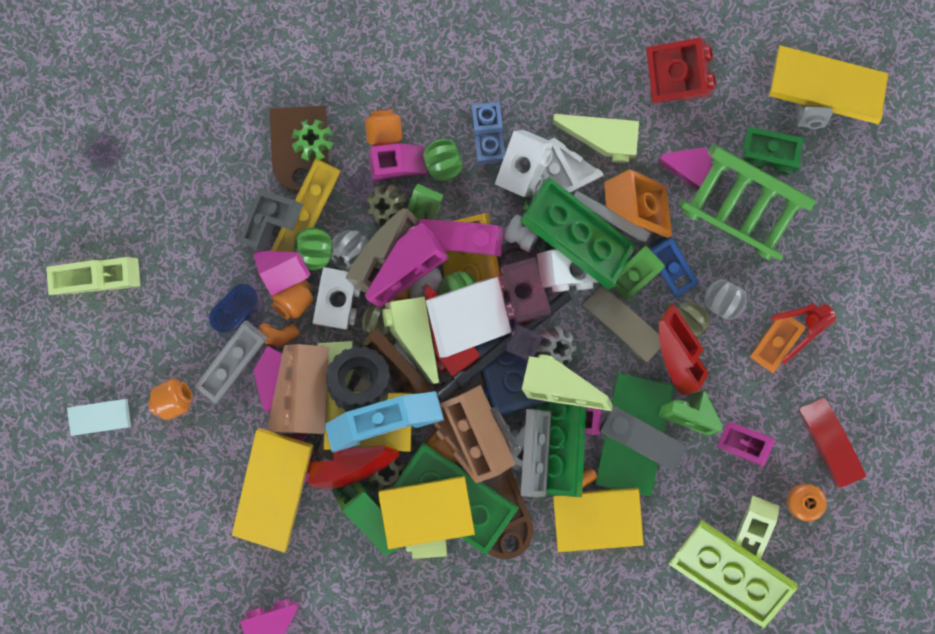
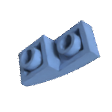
M500 102L472 105L478 165L502 163L505 157Z

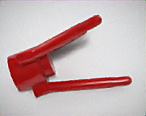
M811 303L806 307L783 312L771 317L775 321L808 314L806 317V324L810 329L807 331L808 336L782 359L783 364H786L817 335L835 323L836 314L829 305L821 304L817 307L814 303Z

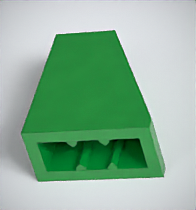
M361 481L331 490L345 515L385 557L399 549H388L381 505Z

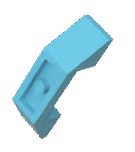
M434 391L403 395L355 409L325 424L331 451L337 452L361 445L360 441L408 426L422 427L442 421L444 418L437 392Z

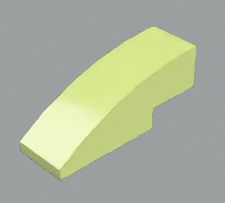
M123 257L102 261L91 260L46 267L49 295L140 286L138 258Z

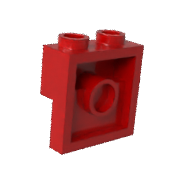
M699 37L646 47L652 103L659 104L676 100L688 101L712 97V89H716V77L714 72L709 71L708 62L713 61L711 44L706 45V41Z

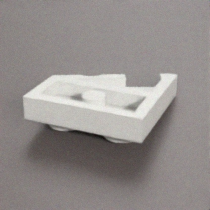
M556 138L549 140L553 142L551 148L553 156L549 165L543 170V180L550 177L569 193H572L603 177L601 170L591 166L580 155L566 148Z

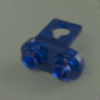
M247 284L236 285L211 310L209 314L211 327L221 333H227L232 330L237 331L244 321H248L257 312L254 309L258 302L256 290Z

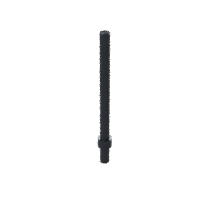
M567 291L562 292L465 370L459 371L453 377L451 376V381L437 391L439 401L443 402L458 389L463 390L468 386L474 376L572 300L570 294Z

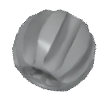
M344 230L335 235L331 241L330 258L332 263L340 270L349 272L352 264L368 243L367 238L360 232Z
M718 279L707 288L704 304L713 313L726 320H733L745 310L747 294L743 289L725 279Z
M551 326L548 331L544 329L538 334L540 341L534 343L535 352H539L537 358L539 355H548L565 365L573 360L571 353L576 351L577 344L571 342L574 336L567 329L563 330L560 326Z

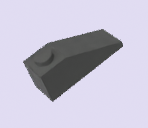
M615 406L612 407V411H608L600 426V433L673 472L687 448L682 443Z

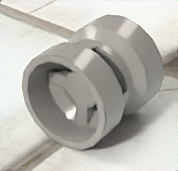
M516 214L507 227L503 239L509 243L517 242L522 250L529 253L539 236L520 222L521 216Z

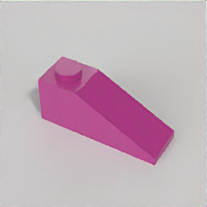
M419 220V224L423 223L435 233L445 251L501 256L504 228L501 226L470 222Z
M423 223L410 228L397 241L365 294L367 300L381 308L385 303L394 299L449 259L435 233Z

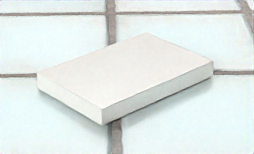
M491 277L426 300L440 357H448L511 332L498 277Z

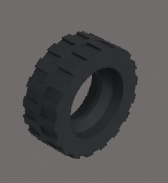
M355 346L351 349L343 350L342 353L333 358L332 363H329L328 372H326L327 386L330 397L339 408L349 412L388 399L392 383L390 368L386 364V359L380 356L378 351L370 350L364 346L363 348ZM358 367L369 370L373 375L372 386L367 391L361 393L352 392L345 385L347 373Z

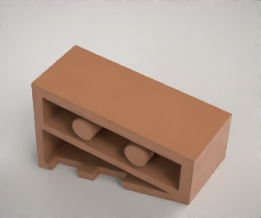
M302 344L284 345L267 426L268 431L325 434L326 372H328L329 347Z
M481 385L451 396L443 402L439 401L444 420L433 423L438 429L436 434L441 440L446 439L454 449L455 453L453 455L475 483L498 476L515 465V461Z

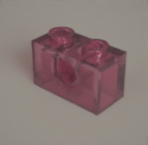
M535 257L502 266L500 269L501 274L497 275L501 291H506L509 302L505 303V308L509 320L514 318L515 325L549 316L551 310ZM519 285L526 286L530 291V297L527 299L518 298L515 294V288Z

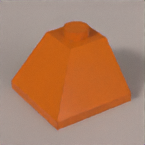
M630 169L604 182L607 208L633 224L666 238L672 237L666 185Z

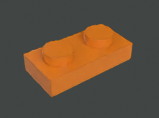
M793 317L775 320L751 352L749 358L770 373H774L806 327Z

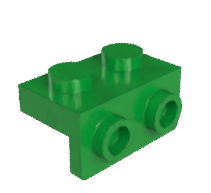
M748 126L741 159L759 169H764V166L775 168V173L791 175L792 172L795 173L801 167L799 159L804 138Z

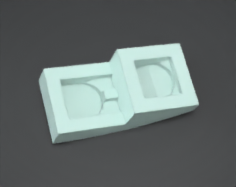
M128 399L67 408L71 436L131 427Z

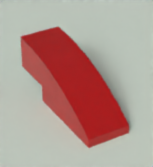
M672 304L669 305L659 321V340L665 366L674 385L682 396L699 391L709 373L699 359L703 347L676 306Z
M825 397L799 408L821 460L824 461L835 487L842 488L867 477L845 431Z
M387 446L347 448L334 452L333 461L309 462L308 485L321 489H330L356 483L389 465L399 457V450Z

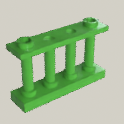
M712 143L707 154L713 158L711 162L713 166L691 203L680 198L678 203L684 208L682 213L696 221L701 217L757 248V254L768 260L775 257L781 261L783 255L779 250L775 249L776 244L797 210L800 211L802 207L811 211L816 201L811 196ZM730 167L738 172L736 174L738 178L718 213L714 216L701 209L722 171H726ZM754 180L762 185L760 189L762 193L742 227L738 229L727 223L726 220L747 184H751ZM777 194H780L787 198L785 201L787 205L765 242L751 236L752 230L771 198H775Z

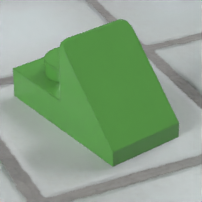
M417 184L407 209L418 220H435L442 206L443 195Z
M645 246L626 264L614 288L628 301L653 279L665 265Z
M704 390L692 394L689 403L682 400H673V402L662 405L660 408L659 417L708 436L722 430V424Z

